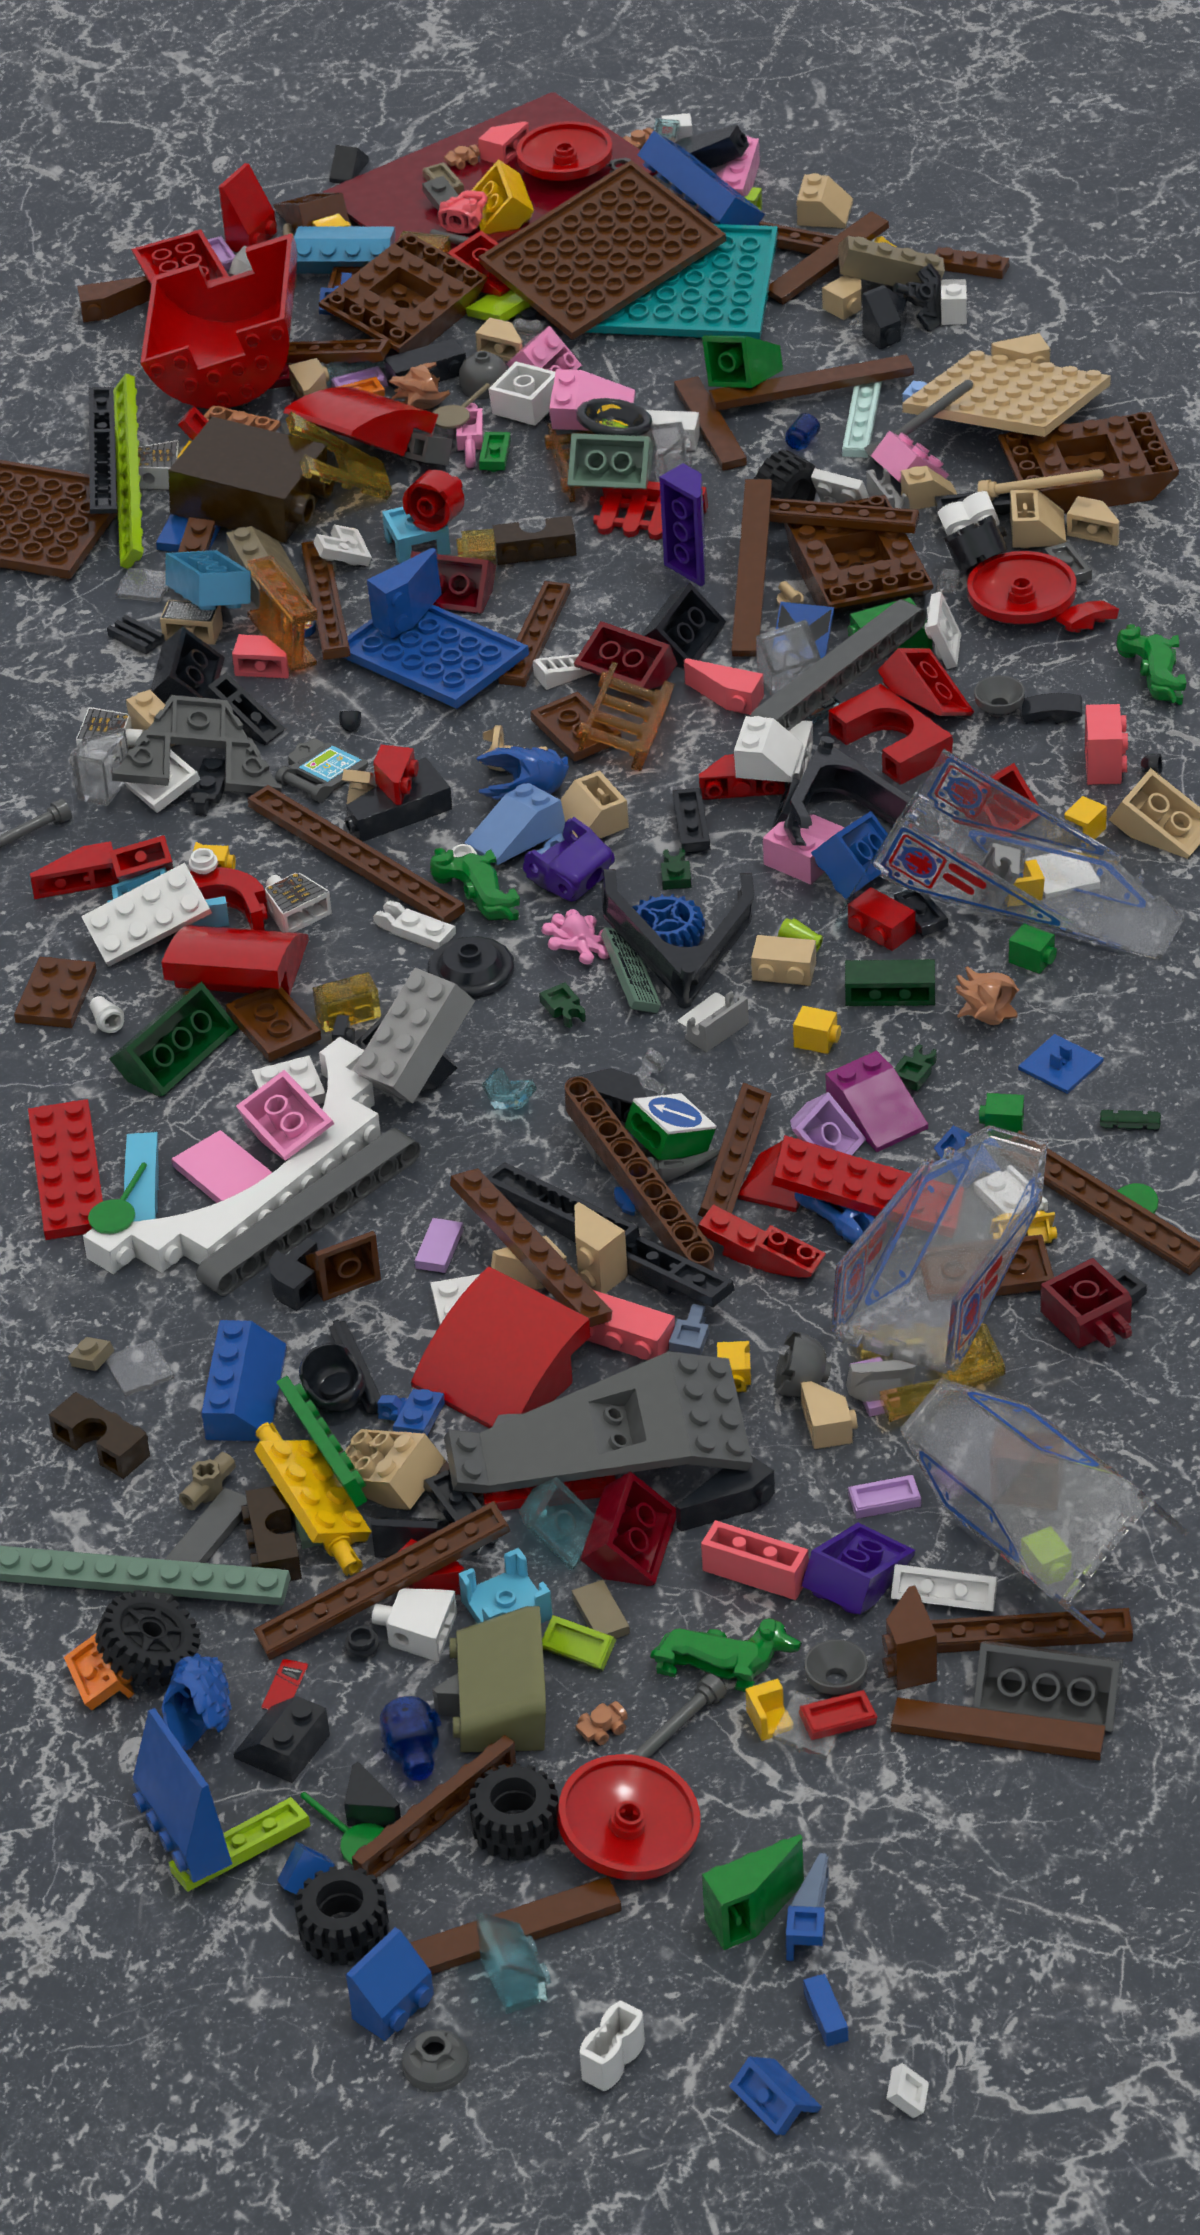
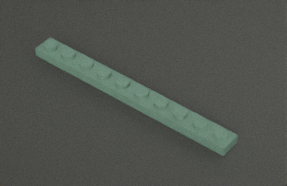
M0 1546V1581L131 1593L141 1590L168 1593L178 1597L283 1606L291 1579L289 1570Z

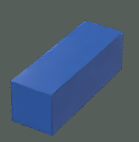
M821 1974L804 1979V1996L826 2047L848 2041V2025L826 1975Z

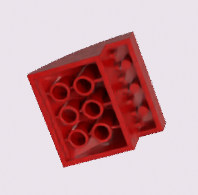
M334 387L313 392L285 407L283 412L333 433L403 457L413 430L417 429L432 434L438 418V414L359 388Z
M186 925L175 934L162 959L164 980L174 981L175 988L190 989L202 982L208 990L253 993L262 988L280 989L281 986L290 996L309 936L305 933Z
M488 1266L459 1297L440 1324L419 1362L411 1380V1386L417 1390L427 1389L432 1392L444 1393L445 1405L487 1428H492L498 1415L527 1413L554 1401L573 1383L571 1355L591 1337L589 1318Z

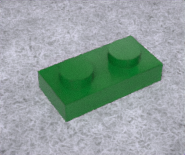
M510 432L484 433L479 458V470L498 471L506 469L511 443Z

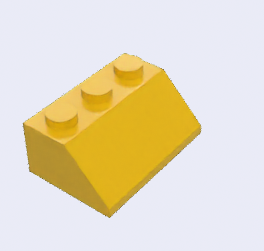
M499 159L471 190L485 192L488 198L486 205L483 207V218L479 224L480 230L485 234L519 229L524 222L531 218L534 212L520 173Z

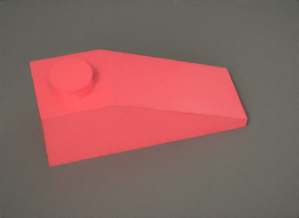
M688 658L684 660L685 684L726 710L751 715L764 697V678L762 673Z

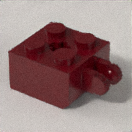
M1094 1258L1041 1284L1040 1312L1079 1349L1096 1340H1099L1106 1348L1115 1345L1116 1338L1113 1331L1120 1335L1122 1339L1132 1336V1329L1129 1325L1131 1322L1132 1298L1128 1290Z

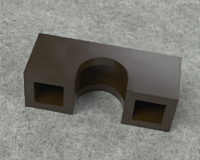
M572 516L545 519L546 527L535 533L523 531L519 526V522L492 525L497 564L503 565L577 556Z
M77 1392L73 1393L48 1414L52 1436L75 1451L87 1442L98 1440L96 1447L100 1466L122 1479L126 1478L150 1457L148 1436L142 1428L131 1425L117 1413L109 1412L99 1406L93 1399H87Z
M270 1486L245 1491L247 1505H241L244 1525L251 1524V1529H245L248 1549L255 1548L256 1553L250 1554L252 1567L289 1570L290 1581L302 1579L294 1532L278 1534L292 1531L289 1505L278 1487Z

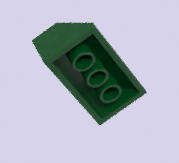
M200 982L185 991L111 1056L109 1060L127 1082L162 1097L238 1029V1026L206 986Z

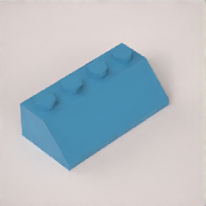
M298 226L294 235L297 247L296 274H332L333 267H364L395 243V227Z

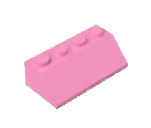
M748 136L746 137L749 146L742 157L710 169L744 197L748 196L753 187L760 164L759 139Z

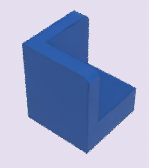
M296 1842L278 1877V1882L285 1890L297 1895L299 1889H304L303 1883L308 1878L314 1879L315 1873L320 1870L324 1873L328 1872L329 1867H333L335 1864L328 1856Z
M788 1906L786 1960L794 1961L795 1945L823 1946V1940L825 1939V1907Z

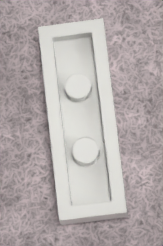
M895 1564L891 1599L900 1600L909 1586L916 1585L923 1603L993 1612L998 1577Z

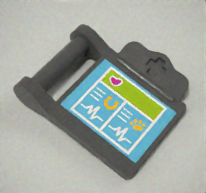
M314 738L308 742L298 744L295 750L289 753L288 764L290 766L281 767L277 771L275 779L282 785L289 784L310 794L313 800L322 803L334 789L345 783L342 780L343 769L363 771L368 768V761L332 743L324 744ZM296 774H299V775H301V776H303V777H305V778H308V779H310V780H312V781H314V782H316V783H318V784L315 785V784H313V783H311V782H309V781H307V780H305V779H303V778H301V777H299V776H296Z

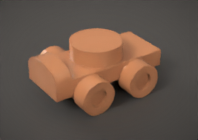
M648 127L643 130H634L631 132V137L624 136L623 138L641 150L653 130Z
M475 144L469 147L458 146L454 151H449L444 156V160L450 166L455 165L459 170H462L466 166L464 161L468 160L471 165L478 163L477 157L480 156V150Z
M614 1701L609 1706L601 1703L591 1712V1716L585 1713L579 1717L576 1730L587 1742L594 1739L598 1745H604L609 1739L606 1731L611 1729L615 1735H621L625 1731L626 1725L623 1721L628 1719L627 1712L617 1701Z

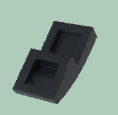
M1049 693L1026 697L1022 704V717L1025 723L1028 724L1052 716L1055 723L1059 724L1082 716L1083 699L1081 695L1071 693Z

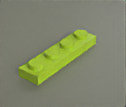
M290 1797L223 1833L232 1865L194 1883L186 1871L179 1872L174 1860L168 1862L170 1871L185 1890L189 1892L310 1827L309 1816Z

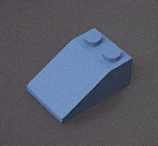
M530 783L521 784L515 790L503 796L465 841V844L472 846L474 851L482 856L491 849L496 857V862L494 863L499 865L563 832L565 818L561 800Z

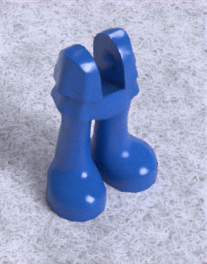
M797 1192L794 1195L795 1200L799 1204L831 1222L835 1226L837 1235L843 1236L845 1241L853 1245L859 1241L864 1235L863 1233L876 1220V1217L834 1204L843 1211L841 1213L830 1202ZM878 1221L867 1233L866 1236H868L873 1231V1229L878 1225Z

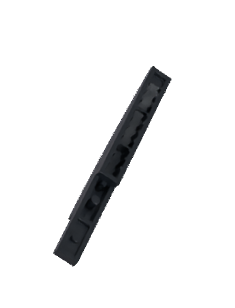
M89 387L90 514L117 513L114 387Z
M504 1162L486 1176L508 1201L576 1243L574 1205L578 1202L625 1230L628 1274L668 1295L676 1289L708 1306L715 1307L735 1291L733 1280L641 1237L637 1225Z

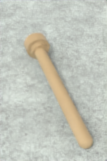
M1097 469L999 484L996 481L992 482L990 479L978 482V492L987 491L990 500L993 501L999 494L1010 493V490L1040 489L1101 480L1104 473L1102 470Z

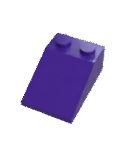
M857 1522L811 1551L801 1586L812 1591L813 1595L818 1598L829 1599L841 1605L842 1609L849 1613L862 1614L873 1607L893 1583L895 1564L907 1565L914 1557L916 1550Z

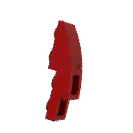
M712 1205L698 1224V1228L705 1237L724 1246L722 1255L765 1272L791 1277H811L826 1256L825 1252L772 1225L764 1231L715 1205Z

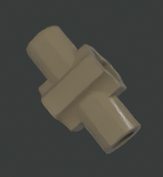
M221 1452L214 1460L197 1461L191 1467L193 1481L179 1494L181 1504L189 1510H195L201 1502L214 1501L223 1490L222 1481L236 1468L234 1459L229 1454Z

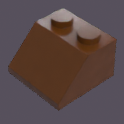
M374 1231L306 1255L307 1267L315 1271L317 1291L323 1301L381 1280L377 1240Z
M916 1585L907 1588L886 1619V1634L882 1635V1644L887 1657L882 1658L884 1673L887 1678L893 1679L897 1691L937 1681V1634Z

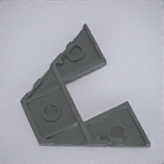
M171 695L165 703L164 709L157 713L154 717V722L148 729L144 730L137 739L134 748L127 752L124 761L117 770L114 769L112 774V781L168 786L170 744L225 749V791L256 793L267 785H270L279 792L282 790V785L277 784L270 773L268 763L260 757V751L252 738L249 739L243 731V724L233 714V709L229 702L220 699Z

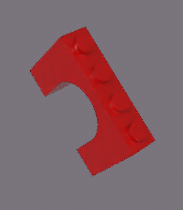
M881 683L828 710L829 733L845 745L880 730H893L907 735V737L882 749V772L899 785L944 763L948 757H952V735Z

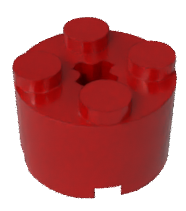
M427 470L404 492V511L406 515L410 514L414 519L412 523L419 529L427 532H436L449 524L462 511L465 502L462 490L463 484L458 477L451 476L444 471Z

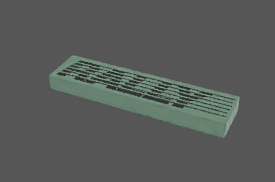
M604 927L601 937L630 1008L658 1013L661 1003L643 960L615 929Z

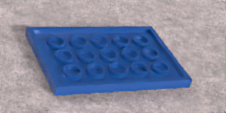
M432 605L413 628L393 638H390L375 627L372 619L347 636L350 657L343 658L457 709L527 657L529 649L528 645Z

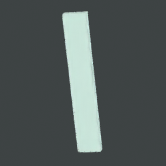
M882 381L854 386L842 447V457L868 458L869 455L864 448L872 440Z

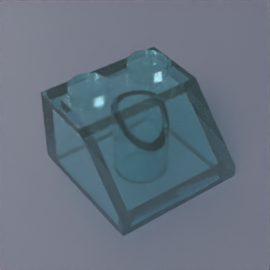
M486 1913L477 1914L476 1921L481 1961L506 2014L547 2001L546 1985L551 1983V1978L544 1962L539 1964L536 1959L538 1952L532 1936L526 1937L519 1923Z

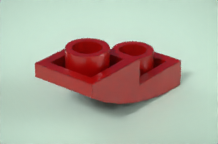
M1104 600L1090 601L1066 609L1057 615L1055 620L1065 625V629L1068 631L1081 632V629H1093L1094 621L1105 622L1106 619H1117L1119 608Z

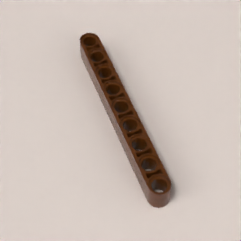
M581 1076L572 1077L567 1080L564 1088L566 1112L665 1248L714 1271L713 1247L591 1081Z

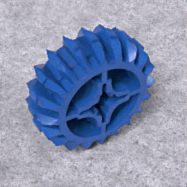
M661 893L660 897L654 898L650 896L648 901L640 900L639 905L632 906L661 939L669 944L680 947L698 946L699 942L703 940L705 919L700 907L695 906L694 900L686 901L685 896L675 898L674 894L670 897H664Z

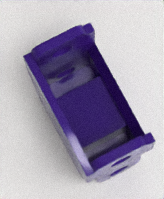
M575 817L565 822L563 829L564 841L552 846L542 855L535 849L526 853L523 863V870L527 878L542 889L571 902L578 900L604 878L603 869H609L615 862L612 850L604 844L591 828Z

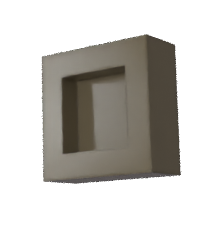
M85 1337L68 1356L72 1367L97 1371L114 1352L111 1341Z

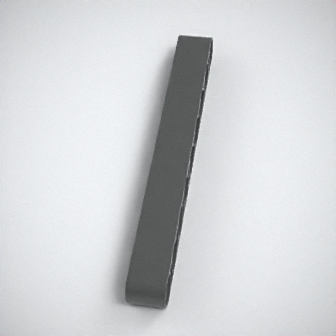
M900 599L763 702L752 712L750 717L774 718L788 731L917 633L926 621V611L905 600Z
M397 1128L388 1130L204 1259L198 1266L196 1272L197 1280L220 1296L230 1294L268 1267L272 1255L277 1250L283 1254L288 1253L307 1237L309 1238L412 1165L419 1157L421 1151L420 1144Z

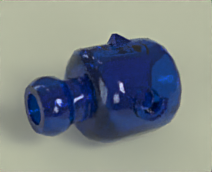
M404 1696L389 1702L380 1713V1738L384 1744L382 1751L398 1764H402L401 1768L404 1775L411 1780H424L434 1770L435 1762L432 1756L439 1746L437 1727L441 1726V1720L436 1710L431 1709L430 1705L420 1697Z

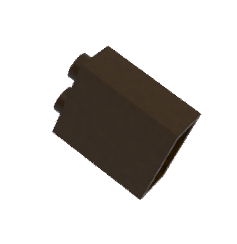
M212 416L168 470L170 514L188 519L191 517L213 520L216 526L232 530L252 526L272 538L285 543L298 525L307 526L310 523L315 503L319 498L327 499L333 492L336 482V470L327 466V444Z

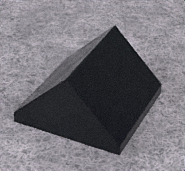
M399 1516L371 1518L375 1557L388 1558L411 1539L418 1542L448 1526V1520Z

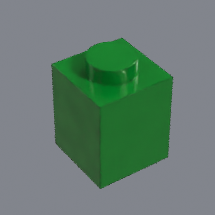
M1023 923L1009 939V963L1040 974L1056 958L1057 949L1055 948L1054 934Z
M987 1093L986 1105H980L979 1124H985V1136L1012 1138L1018 1131H1023L1024 1095Z

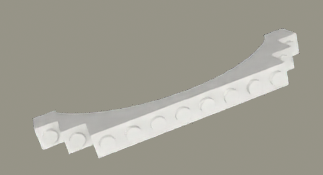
M338 1037L319 1052L322 1075L328 1078V1088L322 1110L333 1120L334 1125L291 1156L277 1170L250 1188L208 1207L160 1219L134 1221L127 1229L113 1234L100 1233L92 1228L83 1235L87 1259L112 1274L127 1265L135 1257L161 1273L177 1263L183 1256L200 1265L208 1256L381 1136L379 1115L371 1110V1107L375 1105L372 1082L353 1071L364 1050Z

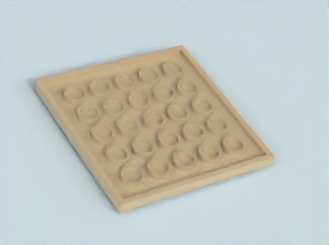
M972 351L903 402V412L919 415L962 382L971 380L973 382L972 389L933 418L1045 437L1108 388L1111 375L1101 374L1098 370L1081 371L1074 366L1057 367L1050 362L1039 364L1033 363L1030 359L1026 358L1010 360L1006 355L991 356L985 355L983 351Z

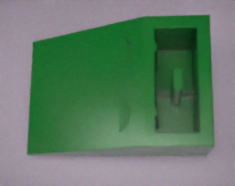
M799 1834L789 1839H782L772 1846L757 1852L748 1853L740 1859L722 1866L713 1867L708 1872L702 1874L705 1921L723 1950L757 1937L800 1889L804 1882L802 1836Z

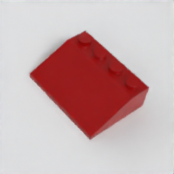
M201 229L132 249L135 259L151 286L153 276L198 262L208 283L229 277Z

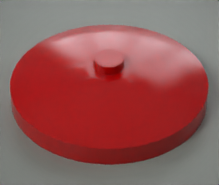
M572 121L551 123L538 127L524 135L516 149L518 164L526 173L540 179L554 181L574 180L592 175L603 169L610 162L613 155L612 140L606 131L592 124Z
M1014 551L990 557L971 571L967 581L968 599L976 611L992 620L1011 624H1029L1051 619L1070 607L1077 591L1076 576L1069 565L1054 556L1033 551Z
M629 1754L603 1756L589 1761L578 1768L566 1781L561 1791L557 1809V1822L561 1837L575 1857L601 1874L624 1880L656 1878L680 1866L689 1857L696 1844L701 1821L697 1799L681 1776L660 1762Z

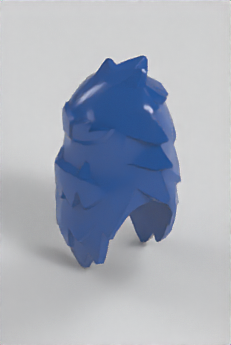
M517 746L495 748L493 751L477 757V760L484 765L505 769L512 774L514 781L488 786V788L479 789L478 791L486 797L500 801L505 794L515 790L517 786L530 783L552 795L562 785L568 773V757L560 758L557 752L552 749L547 751L541 748L533 747L529 749Z
M196 1653L193 1657L187 1656L181 1659L175 1665L171 1682L164 1696L162 1704L163 1720L185 1751L192 1748L194 1743L201 1738L207 1729L216 1728L218 1732H221L229 1722V1711L231 1710L229 1685L226 1674L222 1670L223 1664L217 1657H201L199 1653Z

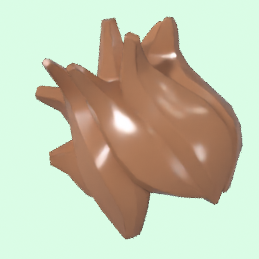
M436 362L411 367L405 376H395L389 381L399 387L394 390L397 393L392 397L393 400L405 398L403 403L420 409L437 406L450 395V392L444 391L439 393L438 381L440 378H436L429 372V369L437 365Z
M968 966L965 969L970 981L965 980L961 975L956 976L961 985L955 987L956 992L967 1001L965 1006L959 1011L958 1018L970 1015L990 1025H998L1004 1019L1017 1018L1018 1013L1010 1003L1020 990L1009 976L995 972L976 973Z

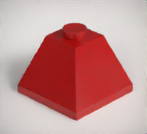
M781 1141L758 1155L739 1191L738 1199L797 1212L801 1204L795 1200V1192L771 1185L782 1144Z

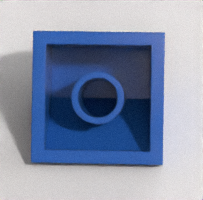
M396 1927L346 1974L352 2019L384 2041L394 2032L402 2030L408 2019L419 2008L425 2007L434 1994L430 1969L401 1930Z

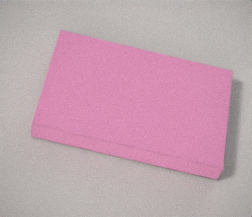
M221 1130L172 1158V1166L216 1203L235 1196L273 1173Z

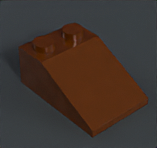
M313 193L273 204L274 209L287 223L291 224L295 232L298 226H313L312 221L338 213L345 221L349 222L343 193Z

